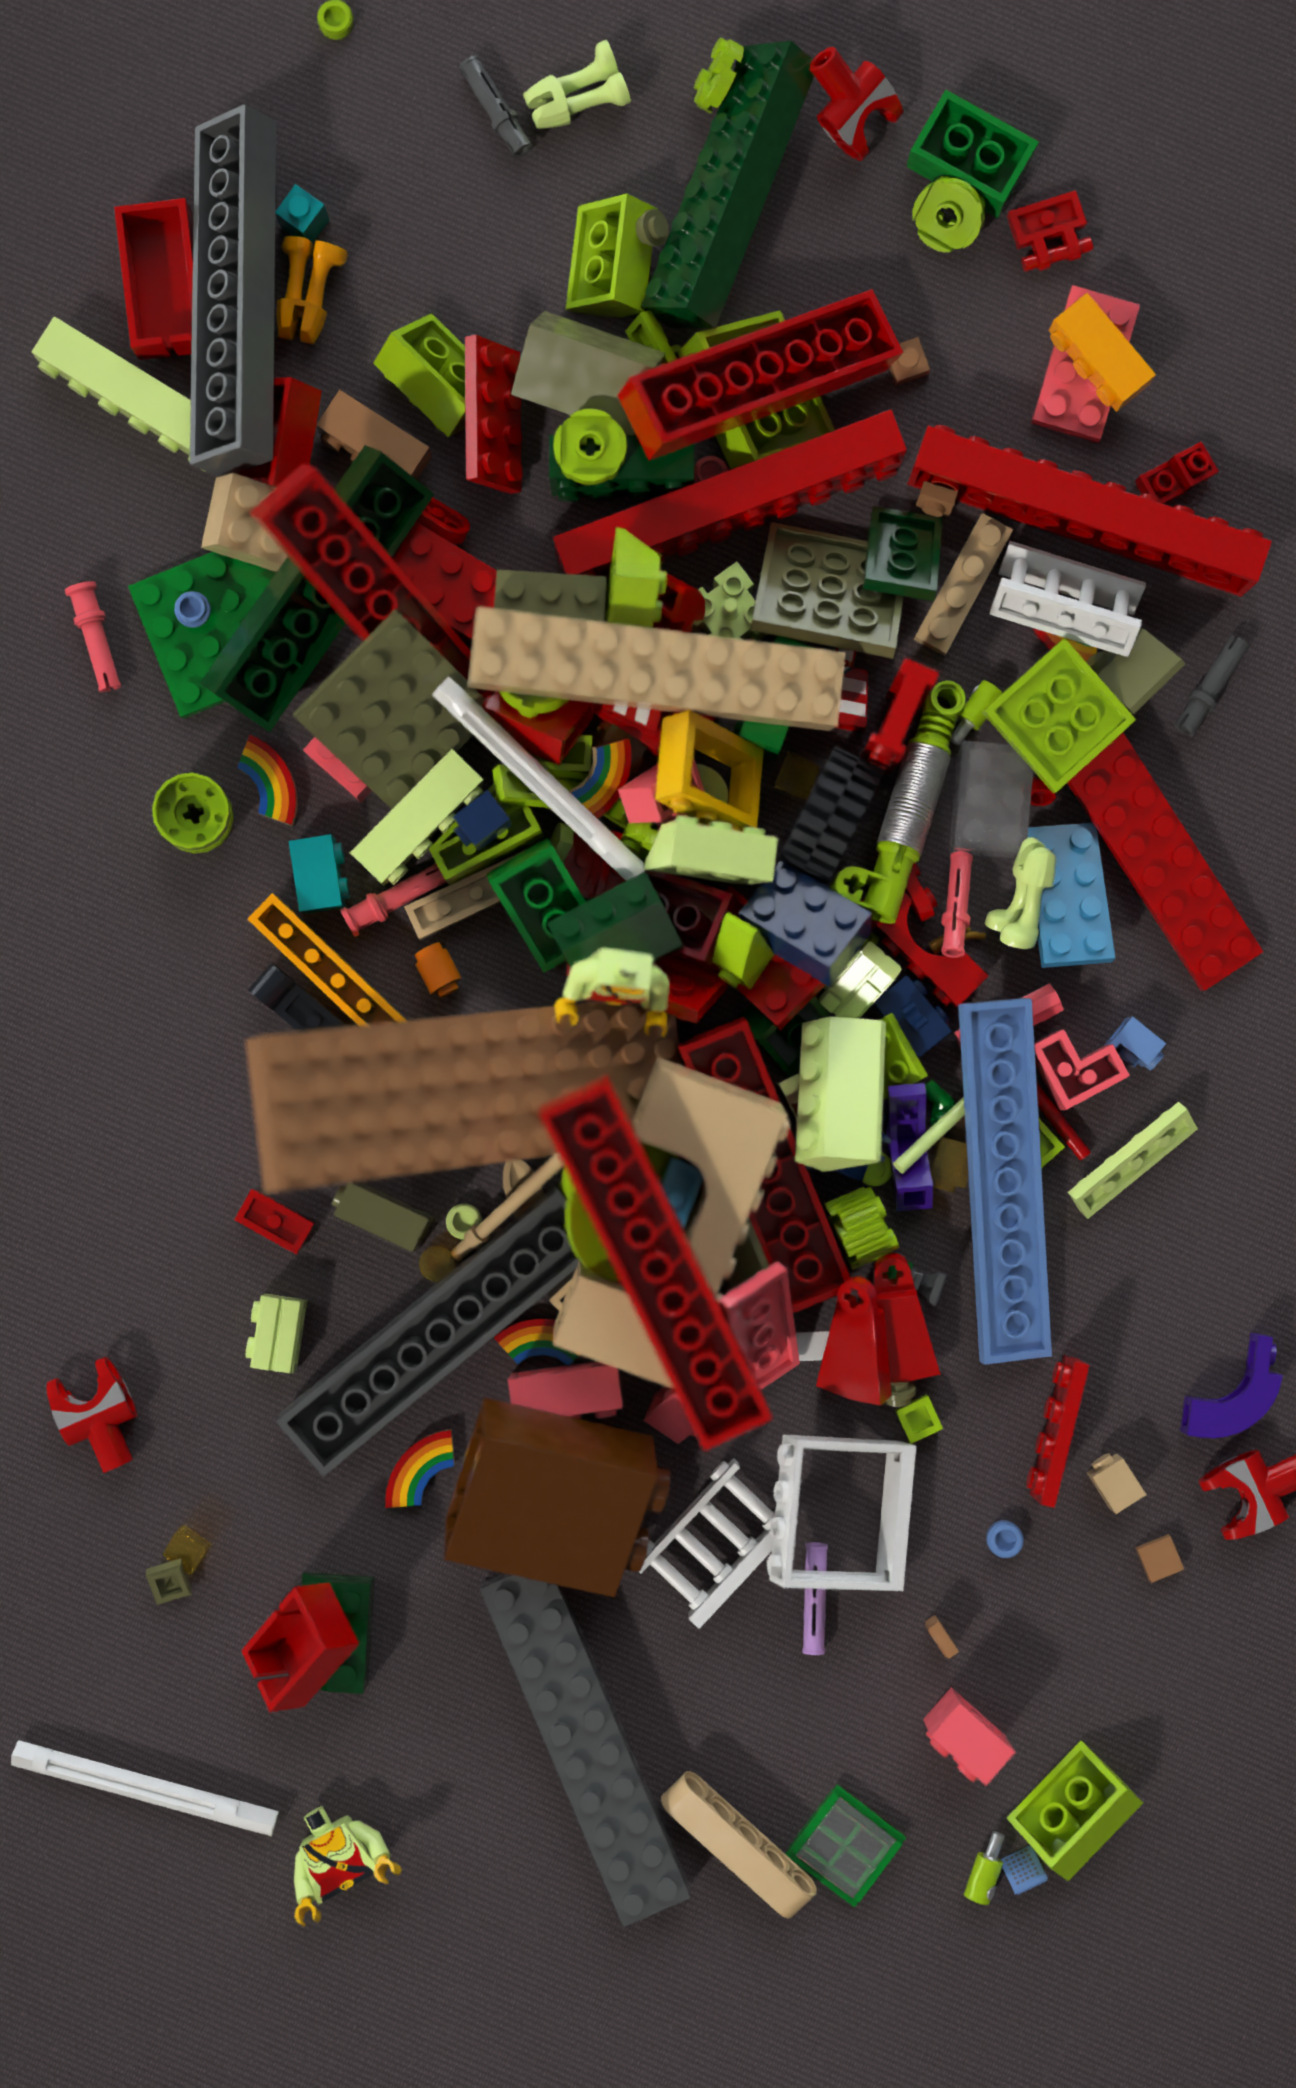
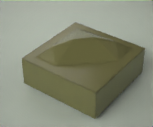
M181 1559L146 1569V1577L157 1605L192 1595V1587Z

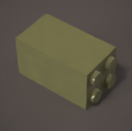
M544 311L529 326L511 395L569 415L583 409H598L609 414L621 426L626 435H635L636 433L617 394L631 376L664 365L663 360L666 353Z

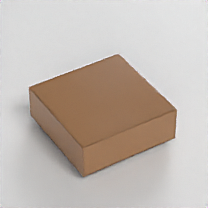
M1169 1534L1135 1547L1147 1578L1151 1583L1184 1570Z
M936 1615L925 1621V1627L945 1658L948 1657L950 1659L959 1653Z

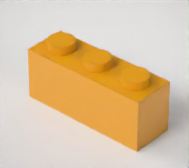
M1088 293L1084 294L1056 317L1048 330L1051 333L1050 338L1055 347L1061 352H1067L1074 361L1073 366L1076 372L1083 379L1088 378L1097 388L1096 394L1101 402L1108 407L1112 406L1116 412L1147 388L1156 376L1154 371Z

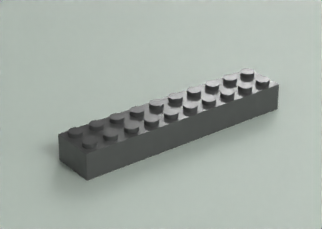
M243 104L195 127L190 465L219 477L237 473L273 460L276 121L247 104Z
M558 1185L554 1186L280 1412L276 1421L277 1424L323 1477L576 1269L579 1259L569 1243L565 1224L567 1197Z
M505 1573L483 1581L480 1591L623 1927L690 1899V1884L563 1586Z

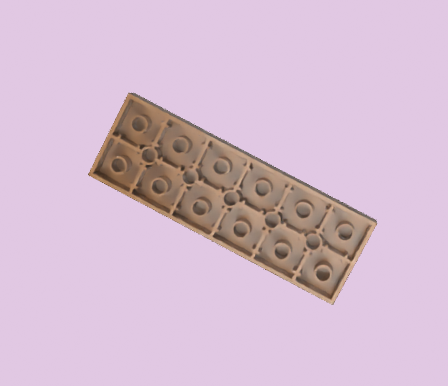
M590 1002L576 1004L578 1022L573 1026L570 1025L569 1014L563 1015L560 1018V1022L557 1023L555 1008L550 1006L264 1035L247 1039L245 1041L264 1193L554 1155L557 1151L539 1116V1107L607 1074L632 1123L657 1057L682 1066L680 1051L677 1047L679 1040L676 1017L665 1012L667 1014L666 1035L662 1037V1028L654 1025L649 1028L648 1036L645 1034V1016L651 1009Z

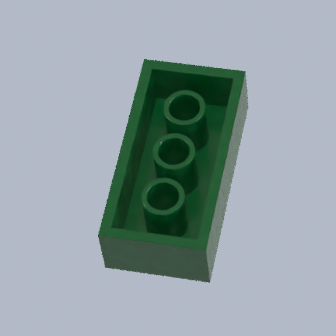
M549 435V482L551 495L558 496V500L567 502L578 501L579 496H594V500L600 502L613 501L615 497H629L630 501L646 502L650 500V497L666 495L694 484V444L648 460L637 435H625L627 453L624 464L619 469L617 476L600 484L585 485L564 476L555 459V435ZM588 438L585 445H580V450L586 451L588 456L594 455V452L600 451L601 445H595L593 438Z

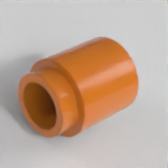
M440 942L429 945L414 955L417 960L415 966L430 995L438 993L439 997L443 998L459 989L457 983L462 980V977L447 948L443 949Z

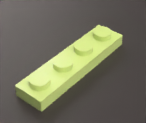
M1177 1102L1068 1191L1079 1211L1089 1219L1198 1130L1188 1110L1180 1102Z

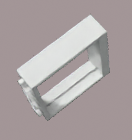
M783 1435L782 1444L779 1446L777 1453L780 1470L779 1481L776 1482L774 1487V1498L777 1503L775 1518L772 1519L770 1528L773 1546L772 1554L767 1561V1570L770 1575L769 1580L784 1588L903 1591L916 1446L897 1440ZM803 1449L886 1453L876 1573L792 1570Z

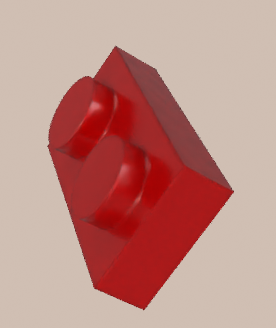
M254 1188L250 1190L234 1219L296 1255L299 1254L316 1224Z

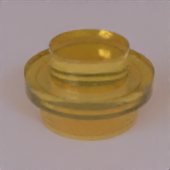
M432 1246L422 1253L419 1260V1268L426 1279L439 1282L454 1270L455 1259L447 1248Z

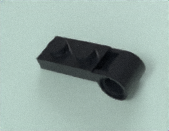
M272 962L248 989L259 1001L277 1013L298 1032L348 1027Z

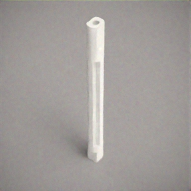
M450 677L433 692L432 695L457 720L476 736L626 881L645 871V864Z
M19 1740L12 1753V1766L272 1836L279 1811Z

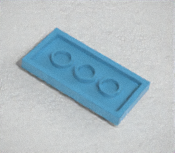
M1093 823L1025 828L1023 832L1024 840L1031 837L1038 839L1056 857L1053 887H1044L1041 898L1038 923L1041 967L1112 963L1115 960V951L1096 827Z

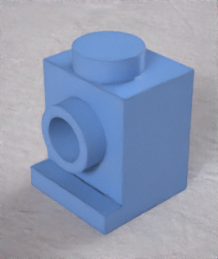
M1133 1016L1125 1018L1104 1044V1046L1113 1044L1115 1049L1118 1047L1121 1050L1118 1053L1120 1058L1132 1067L1138 1064L1141 1067L1145 1066L1150 1071L1163 1058L1164 1054L1161 1050L1166 1045L1163 1040Z

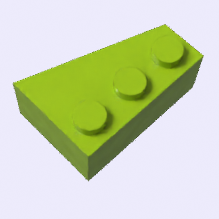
M493 783L488 791L497 801L495 784ZM498 803L513 825L479 851L473 843L468 847L464 845L454 832V829L459 826L455 821L429 848L448 885L467 878L543 838L542 830L529 806Z

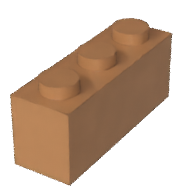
M340 389L316 425L320 435H322L320 440L336 452L342 448L352 455L350 458L352 462L364 445L382 451L417 480L432 458L430 448Z

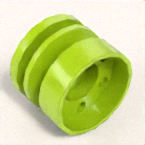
M197 773L178 774L165 781L157 791L152 806L153 820L160 834L179 850L192 854L210 852L222 845L229 836L234 821L232 804L222 788L209 777ZM196 807L200 812L204 811V814L199 816L200 822L198 824L186 818L191 815V808Z

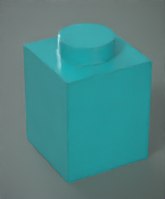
M296 184L275 211L278 223L284 231L291 236L306 238L312 243L330 220L325 205Z

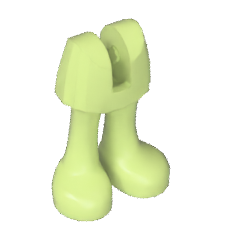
M603 40L596 45L594 62L586 68L559 78L549 75L523 93L528 108H537L532 113L537 129L570 124V115L592 106L604 103L625 106L631 103L625 80L622 74L618 73L617 64L607 40ZM607 80L604 85L566 98V95L585 86Z
M1031 837L1024 840L1016 856L1012 869L1013 875L1016 878V888L1008 909L990 911L985 920L987 927L1001 932L1000 941L1008 946L1019 949H1030L1035 946L1039 935L1038 923L1042 892L1044 887H1053L1056 857L1036 838Z

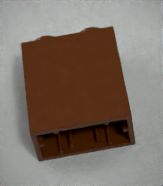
M484 1397L445 1516L444 1560L615 1597L624 1570L640 1572L644 1564L649 1543L648 1529L641 1528L640 1525L646 1510L659 1513L663 1510L670 1487V1470L656 1465L653 1436Z

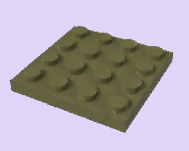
M771 522L750 630L893 658L897 645L903 596L863 589L868 541Z
M395 609L293 713V716L381 800L393 809L451 749L457 752L473 736L432 695L433 692L450 677L480 707H482L485 698L475 688H469L468 681Z

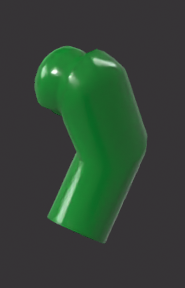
M930 1079L925 1084L926 1098L932 1103L930 1121L932 1127L955 1105V1101L933 1079Z

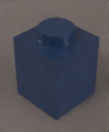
M488 790L453 816L459 825L454 829V832L466 847L473 843L478 851L513 825L510 818Z

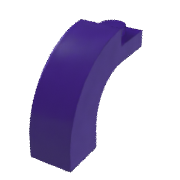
M924 1083L888 1086L886 1128L887 1136L892 1139L891 1144H888V1153L891 1163V1181L896 1212L932 1208L933 1183L927 1151L904 1173H900L893 1165L926 1132Z
M1250 1333L1243 1379L1237 1388L1228 1395L1216 1399L1184 1396L1180 1432L1187 1436L1202 1438L1231 1436L1248 1429L1266 1414L1278 1395L1283 1377L1279 1373L1269 1371V1365H1274L1276 1359V1345L1272 1344L1273 1337L1265 1334Z

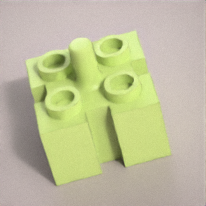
M737 561L714 578V589L711 592L707 593L703 587L698 589L705 600V615L703 620L694 621L692 631L695 634L703 630L708 636L746 640L750 637L752 641L756 642L768 634L750 630L756 602L751 595L754 583Z

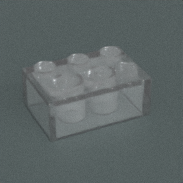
M963 741L959 745L950 853L965 851L973 855L1016 858L1022 842L1028 838L1033 770L1011 745Z

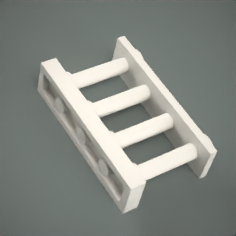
M1009 542L998 574L1010 577V579L1002 577L991 606L990 615L1122 656H1129L1140 630L1141 620L1127 616V614L1134 616L1146 587L1145 582L1016 542ZM1024 582L1045 588V590L1026 585ZM1062 593L1068 596H1072L1078 598L1079 601L1058 594ZM1093 603L1113 609V611L1094 606Z
M734 1458L729 1464L722 1461L709 1476L713 1481L655 1543L649 1540L646 1558L639 1572L641 1574L651 1565L689 1601L688 1606L691 1608L688 1612L689 1620L699 1629L772 1551L773 1538L770 1528L772 1519L775 1518L776 1510L773 1512L734 1475L740 1468L739 1463ZM723 1486L763 1522L762 1527L765 1530L756 1540L752 1536L748 1538L710 1502L711 1498ZM698 1512L708 1519L739 1549L737 1553L740 1557L731 1566L728 1563L723 1564L685 1528ZM674 1538L714 1575L713 1580L716 1583L707 1592L703 1589L699 1591L660 1554Z

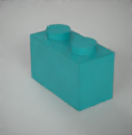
M331 834L288 841L299 912L306 915L338 910L342 907L346 908L345 899H350V888L347 877L341 878L339 864L345 863L342 842L336 843V839Z

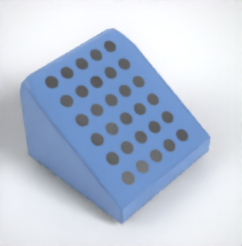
M1027 1846L1001 1859L1003 1861L1002 1868L1015 1895H1019L1044 1883L1048 1879L1031 1846Z

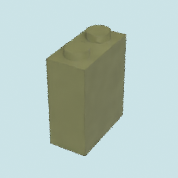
M359 1181L348 1182L344 1186L341 1185L332 1202V1205L337 1207L333 1214L334 1216L411 1252L420 1249L434 1219V1216Z

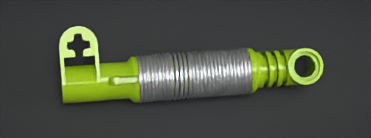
M953 681L939 682L932 688L922 704L920 725H918L915 737L910 739L906 746L907 749L900 765L890 804H888L878 837L876 850L879 855L874 872L855 866L847 867L829 885L831 890L871 912V919L878 922L891 924L896 922L912 866L919 862V858L922 855L950 762L951 750L949 749V742L951 741L958 714L965 705L966 696L964 690ZM937 697L945 698L949 702L950 709L941 707ZM847 882L852 884L851 890L855 891L853 894L848 893V886L845 885ZM866 884L869 885L865 901L862 902L860 900L863 891L860 889Z

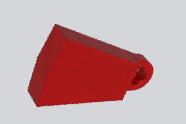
M888 1253L879 1257L873 1268V1286L877 1294L878 1309L885 1310L890 1383L908 1382L941 1375L908 1261L898 1253ZM893 1265L899 1272L896 1273V1278L889 1279L886 1272H888V1266Z
M855 1276L844 1282L838 1289V1299L816 1386L846 1399L881 1406L892 1396L885 1310L878 1309L877 1294L872 1283L863 1277ZM855 1289L858 1290V1296L863 1298L859 1303L856 1302V1296L851 1294Z

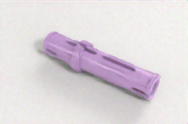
M819 1542L806 1543L805 1570L815 1571V1566H817V1571H827L828 1544ZM805 1588L802 1653L807 1655L825 1654L826 1589H817V1592L814 1593V1588ZM814 1604H816L815 1631L813 1630Z

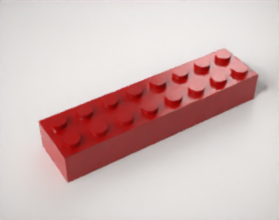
M873 289L633 375L628 379L617 396L648 460H652L885 372L904 352Z
M302 463L249 512L362 642L396 609L468 681L471 650L314 467ZM475 688L484 698L495 692L494 690Z
M744 1017L677 1044L686 1068L779 1102L750 1027ZM789 1126L784 1141H777L772 1155L776 1156V1161L770 1176L763 1175L759 1187L760 1190H763L758 1208L756 1211L750 1210L747 1217H749L769 1267L778 1261L787 1269L793 1313H796L837 1296L839 1287L850 1279V1275L806 1166L795 1161L796 1141Z

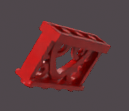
M907 658L904 659L887 692L886 698L892 701L877 735H871L859 758L883 769V774H892L906 752L907 748L901 746V742L915 710L918 711L934 687L939 672Z

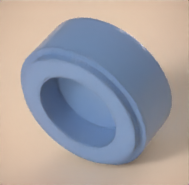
M1000 1520L993 1523L986 1534V1542L989 1549L998 1557L1011 1558L1022 1549L1024 1542L1023 1534L1017 1525L1011 1521Z

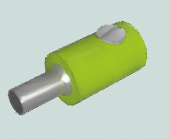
M982 680L973 690L971 697L958 714L962 721L952 734L951 742L959 746L972 728L980 730L987 720L982 711L1003 693L992 683Z
M992 1832L985 1853H977L964 1891L966 1898L982 1905L990 1904L1003 1866V1861L997 1857L1005 1836L999 1832Z

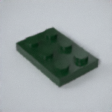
M873 506L869 523L863 589L934 601L938 583L942 518Z

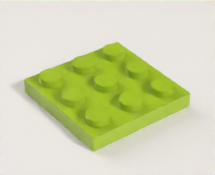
M1065 638L1058 642L982 711L984 716L1052 793H1056L1136 720Z

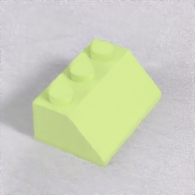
M676 816V821L662 824L645 861L644 870L743 886L773 882L778 838L765 836V830L760 828L744 827L743 832L731 830L732 824L710 822L709 827L698 825L697 818Z

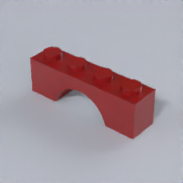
M904 893L896 922L892 924L882 923L871 919V930L874 928L884 938L881 944L893 956L896 957L900 954L909 963L906 969L920 982L925 979L934 988L931 994L944 1007L950 1004L953 1008H956L989 976L966 953L962 957L952 958L933 955L921 949L914 942L908 930L907 915L912 899Z

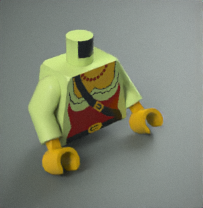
M600 949L588 959L578 961L572 966L563 991L565 997L557 1000L554 1006L556 1021L559 1023L563 1015L569 1014L570 1025H575L578 1022L577 1000L644 1009L649 1007L651 1010L645 1016V1034L649 1036V1028L657 1025L662 1028L663 1037L667 1032V1014L664 1010L667 1009L669 980L658 967L652 966L653 956L649 954Z
M323 1806L312 1810L304 1816L312 1834L303 1839L295 1856L294 1886L297 1903L299 1904L295 1911V1919L300 1925L305 1927L304 1916L308 1911H312L313 1920L318 1923L321 1919V1913L312 1905L315 1899L319 1905L372 1875H375L378 1881L389 1884L385 1876V1872L389 1867L393 1874L398 1876L401 1874L400 1865L389 1860L391 1857L390 1852L379 1831L359 1820L353 1821L348 1815L331 1823Z

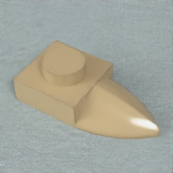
M521 1159L505 1162L502 1187L506 1198L535 1173ZM542 1187L513 1212L515 1218L544 1195Z

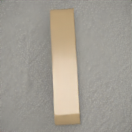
M686 1771L661 1796L662 1805L671 1817L783 1917L792 1918L816 1895L817 1888L810 1876L697 1774Z

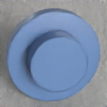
M190 591L182 594L177 599L174 612L181 624L189 628H197L208 621L211 614V606L204 595L199 592Z

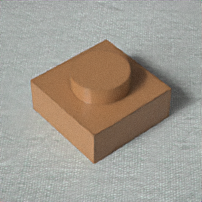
M918 337L900 343L904 353L889 368L896 386L925 376L930 372Z
M924 481L915 507L921 508L924 513L930 516L941 517L943 515L949 517L958 491Z

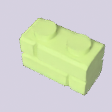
M868 942L862 949L858 950L831 987L827 985L823 987L825 991L818 1000L829 1012L834 1013L835 1017L859 1019L896 979L902 970L901 966L889 956H886L873 942Z
M263 1294L260 1297V1301H254L251 1322L257 1323L255 1337L249 1336L246 1346V1358H251V1368L283 1373H294L297 1371L307 1306L306 1299Z

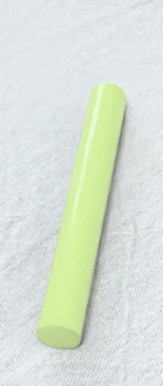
M964 1097L893 1163L900 1173H904L965 1115Z

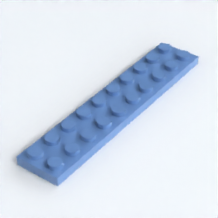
M1021 998L958 1004L979 1362L986 1365L1052 1356L1032 999Z

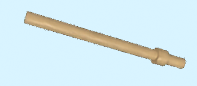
M556 1152L480 1224H474L465 1232L464 1239L451 1250V1255L455 1260L461 1261L473 1249L481 1248L490 1239V1234L564 1166L558 1153Z

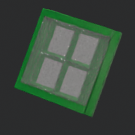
M836 1784L789 1845L785 1854L855 1908L900 1849L906 1836L840 1785Z

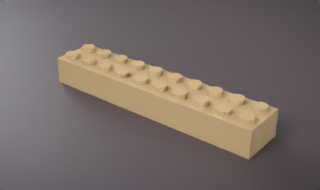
M477 607L474 620L468 687L677 713L691 710L701 716L830 731L838 726L845 652Z

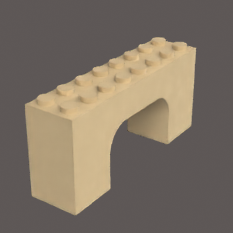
M657 1057L632 1125L641 1141L688 1158L699 1167L704 1176L684 1232L719 1302V1299L722 1298V1293L719 1292L723 1278L728 1280L733 1272L736 1259L732 1258L736 1244L742 1246L749 1230V1224H746L747 1216L750 1210L756 1211L763 1193V1190L759 1189L763 1175L769 1177L776 1161V1156L772 1155L777 1141H784L790 1121L786 1120L787 1114L780 1102ZM579 1260L554 1324L553 1345L673 1388L621 1281H611L602 1278L589 1270Z

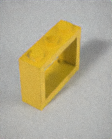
M691 710L663 718L655 800L669 806V808H673V812L697 818L700 825L710 826V822H724L732 824L731 830L743 832L744 827L757 828L764 749ZM694 749L731 767L728 804L690 785Z

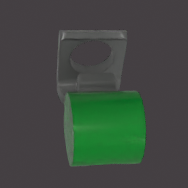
M908 1262L916 1291L921 1292L929 1304L937 1306L948 1275L943 1273L925 1275L915 1271L914 1263ZM892 1265L888 1266L886 1274H888L889 1279H894L899 1271Z

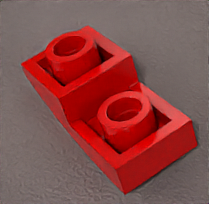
M1201 441L1174 455L1167 462L1140 475L1134 482L1141 494L1153 495L1161 500V504H1166L1210 479L1219 470Z

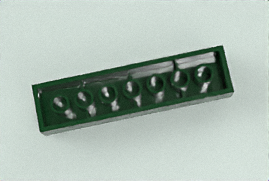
M792 41L743 46L741 62L736 60L734 72L737 74L728 93L720 104L716 117L711 123L709 135L703 150L698 156V163L685 189V196L678 214L672 222V229L665 247L659 255V262L652 280L646 288V295L641 305V308L645 311L651 310L655 318L669 328H716L814 78L809 69L813 59Z
M364 445L334 489L390 557H392L435 495L382 451ZM287 557L200 684L270 732L343 628L345 621Z

